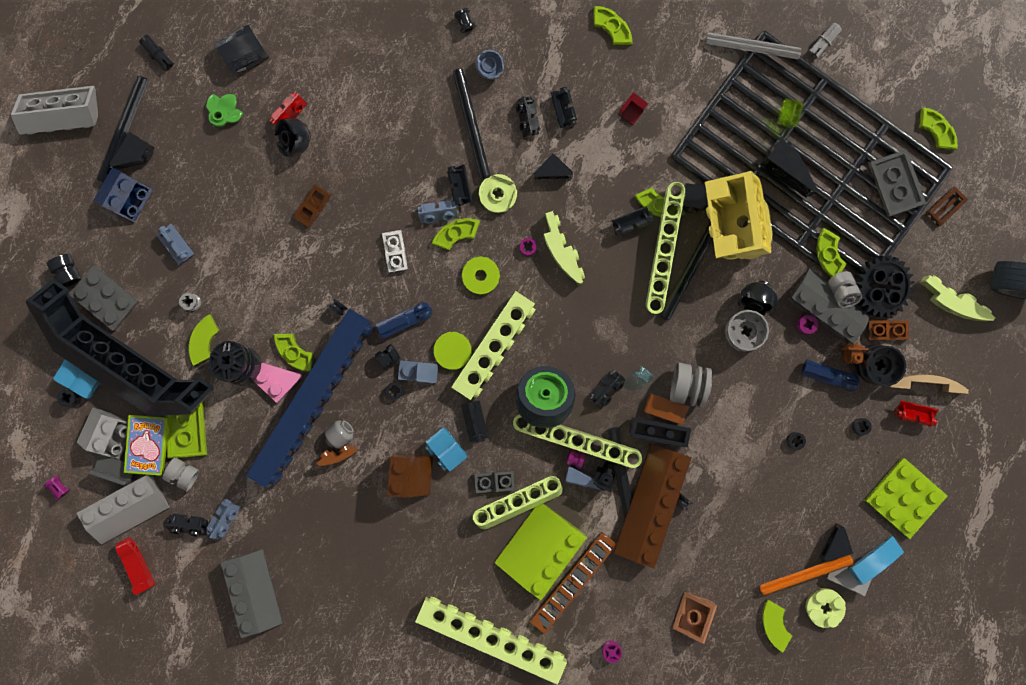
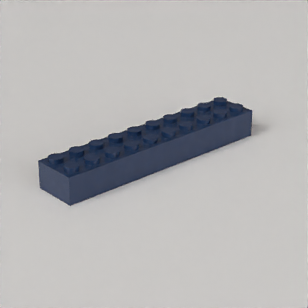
M348 309L246 475L248 478L265 488L279 483L283 476L282 470L285 467L288 468L293 460L292 454L302 446L303 441L301 439L310 433L314 426L311 423L315 418L318 419L323 412L322 405L331 399L334 393L332 392L334 386H338L344 377L342 375L343 371L350 368L354 361L352 359L353 355L356 352L359 353L362 349L364 337H368L373 331V321L355 310Z

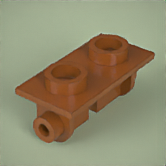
M845 344V348H838V350H843V360L845 363L859 364L863 361V350H869V348H862V344Z

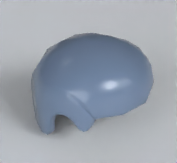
M485 50L476 58V71L484 79H495L504 70L503 58L496 51Z

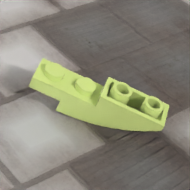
M553 211L545 213L550 232L545 233L543 237L552 257L571 280L578 285L582 284V279L585 278L582 267L578 268L577 265L579 260L577 250H573L572 246L564 248L566 240L564 234L559 233L558 226H561L558 215L554 216Z
M934 275L925 276L919 282L934 294L930 299L932 303L953 315L974 321H994L996 318L991 314L992 311L989 308L979 305L974 296L968 293L956 296L957 293L953 289L946 288L941 284L942 281Z

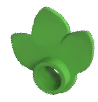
M212 94L208 98L206 107L210 112L209 121L212 125L223 127L226 123H235L241 119L243 112L235 109L237 100L234 94H227L221 98ZM217 115H221V118H219V119H217V118H215V117H216Z

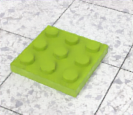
M902 457L867 496L865 501L904 536L911 539L946 499L947 495Z

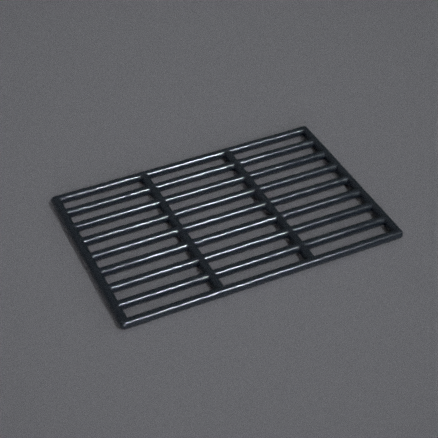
M762 31L756 39L757 41L764 42L766 40L769 43L785 45L767 31ZM747 51L672 153L671 158L704 183L713 179L680 156L686 147L693 150L727 176L736 175L735 171L692 141L699 131L754 171L753 173L758 178L759 176L805 208L815 216L809 225L763 192L764 200L768 206L804 231L797 241L771 222L772 232L820 267L817 254L804 246L810 236L817 241L819 232L815 229L821 221L869 256L878 258L881 255L826 215L832 206L888 245L882 256H891L952 172L953 166L802 56L799 59H791L820 79L815 88L809 86L767 54ZM756 56L806 92L809 96L802 104L748 65L751 58ZM742 71L746 72L798 111L792 119L739 82L737 77ZM826 84L882 124L878 131L874 133L820 94ZM733 86L787 125L781 135L725 95L729 88ZM817 100L868 137L870 142L865 149L809 108L813 102ZM720 101L774 139L775 143L773 146L781 139L787 140L794 130L848 170L843 179H841L794 145V148L798 151L804 162L837 185L832 194H829L815 183L818 189L816 194L826 200L820 210L764 170L765 168L760 163L757 165L703 125L710 116L764 155V158L768 154L769 149L714 110ZM805 115L858 153L859 157L854 164L800 126L798 123ZM888 129L943 168L941 174L936 178L910 159L914 171L933 185L927 193L922 191L926 204L905 211L910 216L904 224L893 216L887 217L884 209L849 185L851 179L856 175L878 191L874 179L862 171L860 167L865 160L872 162L878 159L871 154L876 145H879L891 155L900 152L882 138ZM843 190L897 228L899 231L893 239L839 201L838 197ZM838 247L841 259L862 273L860 267L865 266Z

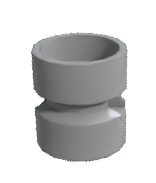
M840 272L828 281V285L840 308H849L861 301L862 294L851 272Z
M175 457L165 469L162 479L170 484L177 483L178 488L188 492L199 475V469L191 465L185 466L184 461Z

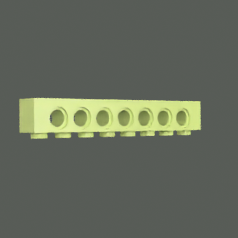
M435 597L425 598L415 621L557 685L567 664L566 658H564L562 653L558 651L552 653L546 650L547 647L539 643L534 645L524 636L519 635L516 637L511 635L512 632L508 629L493 627L494 624L490 621L483 620L482 622L477 620L476 616L469 612L461 613L457 607L450 604L448 606L443 605ZM441 611L444 614V618L436 619L434 613ZM454 619H459L462 625L454 627L451 622ZM477 627L480 632L477 635H472L469 629ZM489 635H495L497 637V641L491 643L487 640V637ZM511 642L515 645V648L507 650L504 647L505 644ZM529 650L533 655L530 658H525L522 656V653ZM548 658L550 663L547 666H543L540 664V660Z

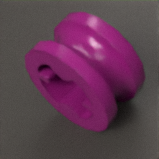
M525 238L521 241L520 251L523 255L532 256L536 252L537 245L533 239ZM528 242L529 244L530 242L533 244L531 252L529 250L527 252L524 251V243Z

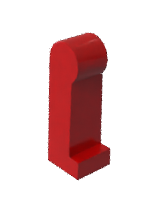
M128 537L116 543L117 554L121 558L133 586L131 589L134 596L156 585L135 541Z

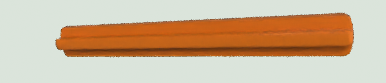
M851 555L834 559L760 585V590L763 595H767L848 567L853 564V559Z

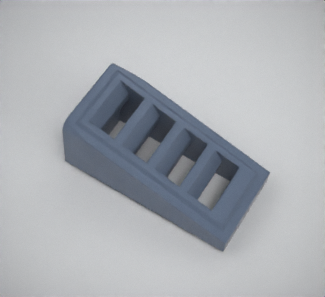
M568 466L565 477L567 483L600 490L593 484L594 478L572 466Z

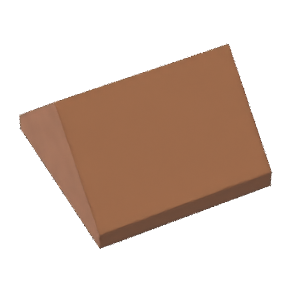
M684 592L672 629L705 644L717 606L713 601Z

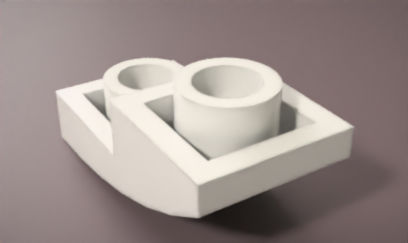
M402 231L382 233L388 271L394 272L408 269Z

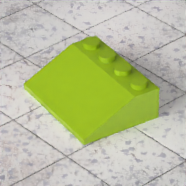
M543 503L532 510L494 563L539 600H542L587 539V536Z

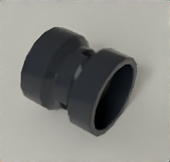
M392 344L386 346L385 351L375 353L377 360L384 370L388 369L393 362L397 363L401 360Z

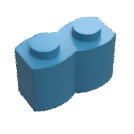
M66 359L53 378L56 382L86 399L92 397L100 383Z
M445 427L426 441L428 444L426 449L432 456L437 455L440 459L438 464L444 471L447 469L449 471L453 470L469 457Z

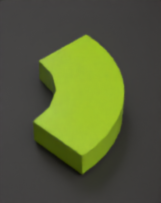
M594 6V27L605 30L610 35L613 45H632V35L626 22L616 12L605 7Z
M922 108L919 128L925 129L932 134L936 142V148L957 150L958 143L954 128L951 127L942 114L929 108Z
M653 188L634 196L642 208L647 206L650 214L661 217L664 197L658 195ZM669 205L667 212L673 216L676 214L677 209L675 206ZM682 208L681 216L685 215V212H684L683 208Z
M465 218L453 221L439 230L431 244L450 251L453 244L465 238H475L480 220Z
M822 228L817 239V256L826 274L833 277L843 271L846 263L838 253L840 237Z
M211 314L204 317L196 325L190 337L189 355L193 366L210 358V343L213 337L220 332Z
M274 334L275 345L282 358L292 367L310 372L313 368V353L301 349L295 341L294 334Z
M767 599L762 612L764 630L770 642L778 650L784 652L792 638V635L787 632L783 624L785 609Z

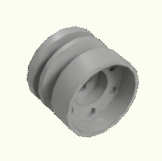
M744 310L735 314L729 319L725 328V336L729 345L742 352L753 351L761 347L768 339L769 334L768 322L764 316L752 310ZM744 326L746 329H750L748 337L745 334H741Z
M678 362L672 379L670 402L684 404L687 396H689L690 406H695L697 402L698 407L704 408L712 388L711 368H705L702 374V367L698 366L695 373L692 374V366L690 364Z

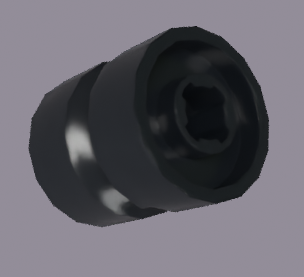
M71 254L57 256L46 263L49 271L55 274L53 279L64 287L71 286L81 280L78 270L73 268L75 264Z

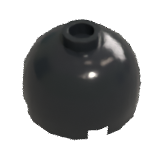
M295 118L280 119L275 126V136L278 135L279 142H276L283 156L294 157L307 150L311 133L301 120Z
M759 281L747 284L739 294L737 302L739 306L740 304L745 306L744 310L757 311L763 316L766 313H770V316L775 313L778 298L777 293L768 282Z

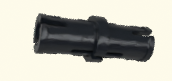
M148 34L144 35L143 37L148 43L143 38L139 40V43L150 53L151 59H155L164 71L169 70L165 62L172 68L174 63L164 54L163 48L157 46Z

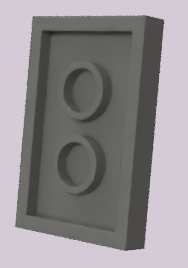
M907 149L868 163L887 217L926 204Z
M95 265L90 268L70 292L72 298L112 331L118 329L139 303L136 298Z

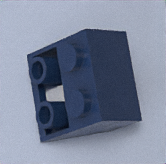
M112 167L94 201L135 223L153 189Z

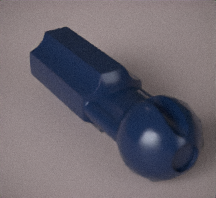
M420 302L408 310L377 323V329L382 339H385L421 321L428 320L432 316V308L428 303Z
M808 359L805 360L801 370L802 376L843 388L849 392L855 391L860 385V380L854 373H847Z

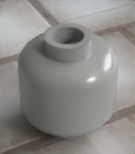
M335 421L325 431V442L331 448L342 449L353 439L352 426L346 421Z

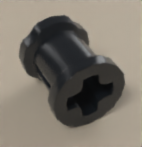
M469 8L461 9L454 14V17L460 24L461 33L470 32L477 27L469 14Z
M71 389L61 390L57 396L58 403L66 407L78 405L81 396Z

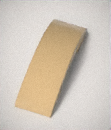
M935 375L903 376L897 384L885 386L910 389L912 381L943 384L942 392L968 394L969 391L958 382Z

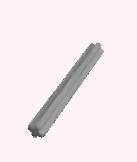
M708 33L706 37V43L710 45L799 59L801 55V48L715 33Z

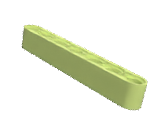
M680 182L671 183L665 192L645 303L646 309L653 314L661 313L665 307L685 196V187ZM672 186H677L680 189L679 196L671 194ZM669 205H673L677 209L676 214L673 216L667 212ZM666 224H670L673 227V233L670 235L664 232ZM662 243H667L670 246V251L667 254L662 253L660 250ZM659 262L666 264L667 268L663 273L657 270ZM658 280L663 284V289L659 292L653 288L654 283ZM652 300L659 301L660 307L657 310L650 308Z
M520 414L513 420L514 428L520 432L630 468H636L642 462V455L639 450L563 425L546 428L545 433H539L536 430V426L529 423L526 427L519 426L518 419L522 417ZM555 430H563L564 438L557 439L554 435ZM575 435L582 437L583 443L581 445L573 443L572 439ZM594 441L600 442L601 450H592L591 443ZM616 447L620 450V455L612 457L609 450ZM635 453L638 455L639 460L636 463H631L628 461V455Z

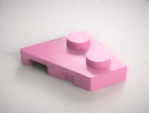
M262 363L260 373L254 382L276 403H279L303 375Z

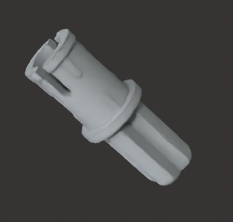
M833 23L823 35L819 36V40L808 52L810 54L813 53L812 56L818 59L823 51L832 45L831 42L842 30L841 26Z

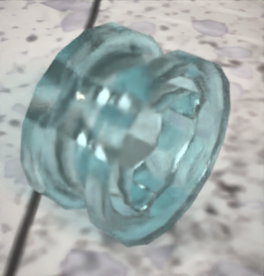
M640 366V370L636 371L635 374L646 383H649V379L653 378L654 375Z

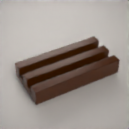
M954 186L926 214L940 227L968 199ZM955 192L956 195L935 214L934 211ZM960 198L961 201L940 220L938 217Z

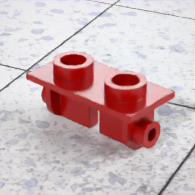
M296 92L290 93L282 103L285 106L284 110L279 106L271 115L270 121L276 125L280 119L295 118L308 103Z
M901 400L894 415L900 418V420L914 423L918 420V424L932 427L937 424V419L934 417L939 409Z

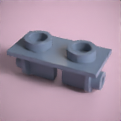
M452 200L438 202L439 208H435V202L421 204L418 207L420 223L429 224L434 221H448L458 218L455 202Z
M169 224L166 228L162 226L158 229L159 233L156 236L178 265L194 254L172 224Z
M228 499L221 502L216 511L220 518L218 519L213 516L206 528V533L210 535V538L222 540L241 506L232 504Z

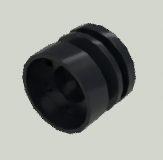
M224 341L214 347L211 352L209 368L217 379L234 385L244 386L253 382L259 375L261 360L258 353L251 347L235 341Z
M875 344L866 346L864 348H869V350H863V361L859 364L855 363L857 374L862 380L879 386L897 384L906 372L905 357L900 350L893 346Z

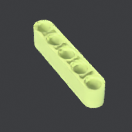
M547 477L478 509L473 514V521L479 528L489 529L558 497L563 490L562 484L557 477ZM552 483L558 484L557 489L554 491L548 490ZM539 491L540 496L537 499H532V493ZM517 499H522V505L515 507L514 502ZM504 507L505 512L502 515H497V509ZM482 515H487L486 522L479 523V518Z

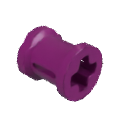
M58 475L44 484V488H48L55 496V501H58L70 491L69 488H66L61 483Z

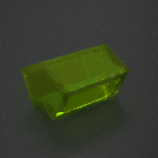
M786 98L783 101L777 124L786 127H797L804 104L797 100Z

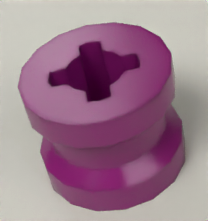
M813 315L801 316L796 322V328L801 334H812L816 332L819 326L817 318Z
M570 448L566 465H574L577 469L581 470L586 453Z
M614 640L606 641L603 644L602 653L604 659L609 663L618 662L622 657L620 645Z

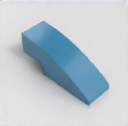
M891 536L863 555L860 560L848 567V570L859 585H864L892 564L904 551L895 538Z

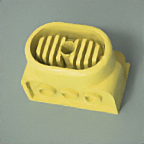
M752 171L705 182L708 200L706 213L711 221L709 233L714 241L716 258L723 257L727 260L737 258L754 259L761 255L770 254L772 227L769 208L763 197L760 179ZM748 220V225L743 228V223Z

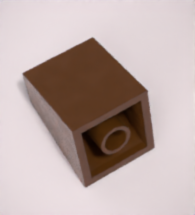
M393 454L390 457L387 496L408 498L430 495L433 456Z

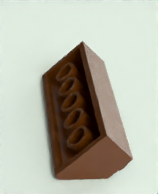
M650 443L614 554L655 569L692 457Z

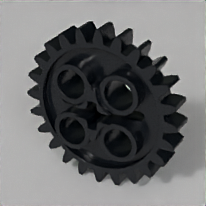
M879 255L878 258L872 257V262H865L866 268L860 267L862 274H856L859 278V281H856V285H858L862 294V299L858 305L864 306L863 311L869 312V315H876V317L881 318L883 316L889 318L890 314L896 316L897 311H903L902 305H909L906 300L912 299L909 292L915 291L910 288V285L915 284L914 281H910L913 274L907 273L910 267H904L905 262L899 261L897 257L892 258L889 255H886V257ZM877 283L898 286L899 289L893 290L878 287H870L869 284Z

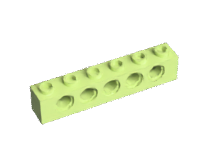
M515 291L453 384V389L470 400L473 397L477 399L483 390L480 388L483 381L486 383L493 375L491 369L494 365L499 366L504 358L501 354L505 349L509 351L515 342L512 340L513 336L516 333L518 335L525 327L522 323L526 317L530 319L536 309L533 308L535 303ZM513 310L521 311L522 317L519 320L511 318ZM504 325L511 328V333L508 336H503L500 333V329ZM497 341L500 343L501 348L498 352L490 350L491 342ZM482 357H487L490 360V365L487 368H481L479 365V360ZM471 373H476L479 376L477 384L469 382L468 377Z

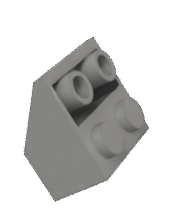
M92 407L77 443L86 451L120 459L126 447L128 421L110 412Z

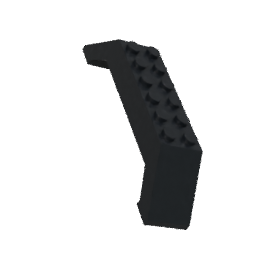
M54 279L26 300V305L55 353L148 416L189 415L214 390V387L199 377L195 380H177L85 318L71 298L69 289Z

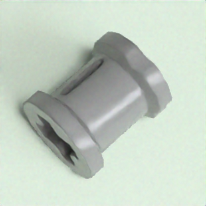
M184 293L179 298V304L185 310L195 311L200 308L201 299L196 294ZM193 299V303H190V305H188L187 301Z

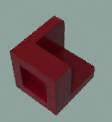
M633 92L619 110L618 115L631 125H634L647 108L648 103Z

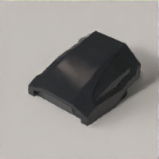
M249 25L243 26L218 41H214L216 48L235 76L243 71L254 68L269 58Z

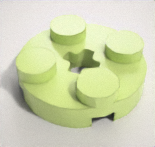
M496 174L482 182L479 189L481 204L488 211L504 213L515 204L517 190L509 177ZM501 189V193L504 195L496 199L493 191Z
M822 588L811 593L805 605L810 620L822 628L838 626L845 616L846 607L844 599L837 592L829 588ZM829 603L830 610L823 613L821 606Z

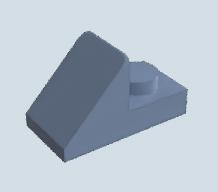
M400 360L398 380L437 383L438 364Z

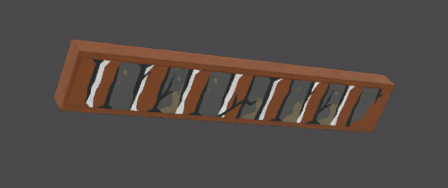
M601 532L532 617L530 623L545 634L613 551L617 543Z

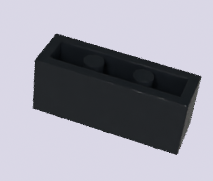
M631 417L628 436L688 448L691 428Z

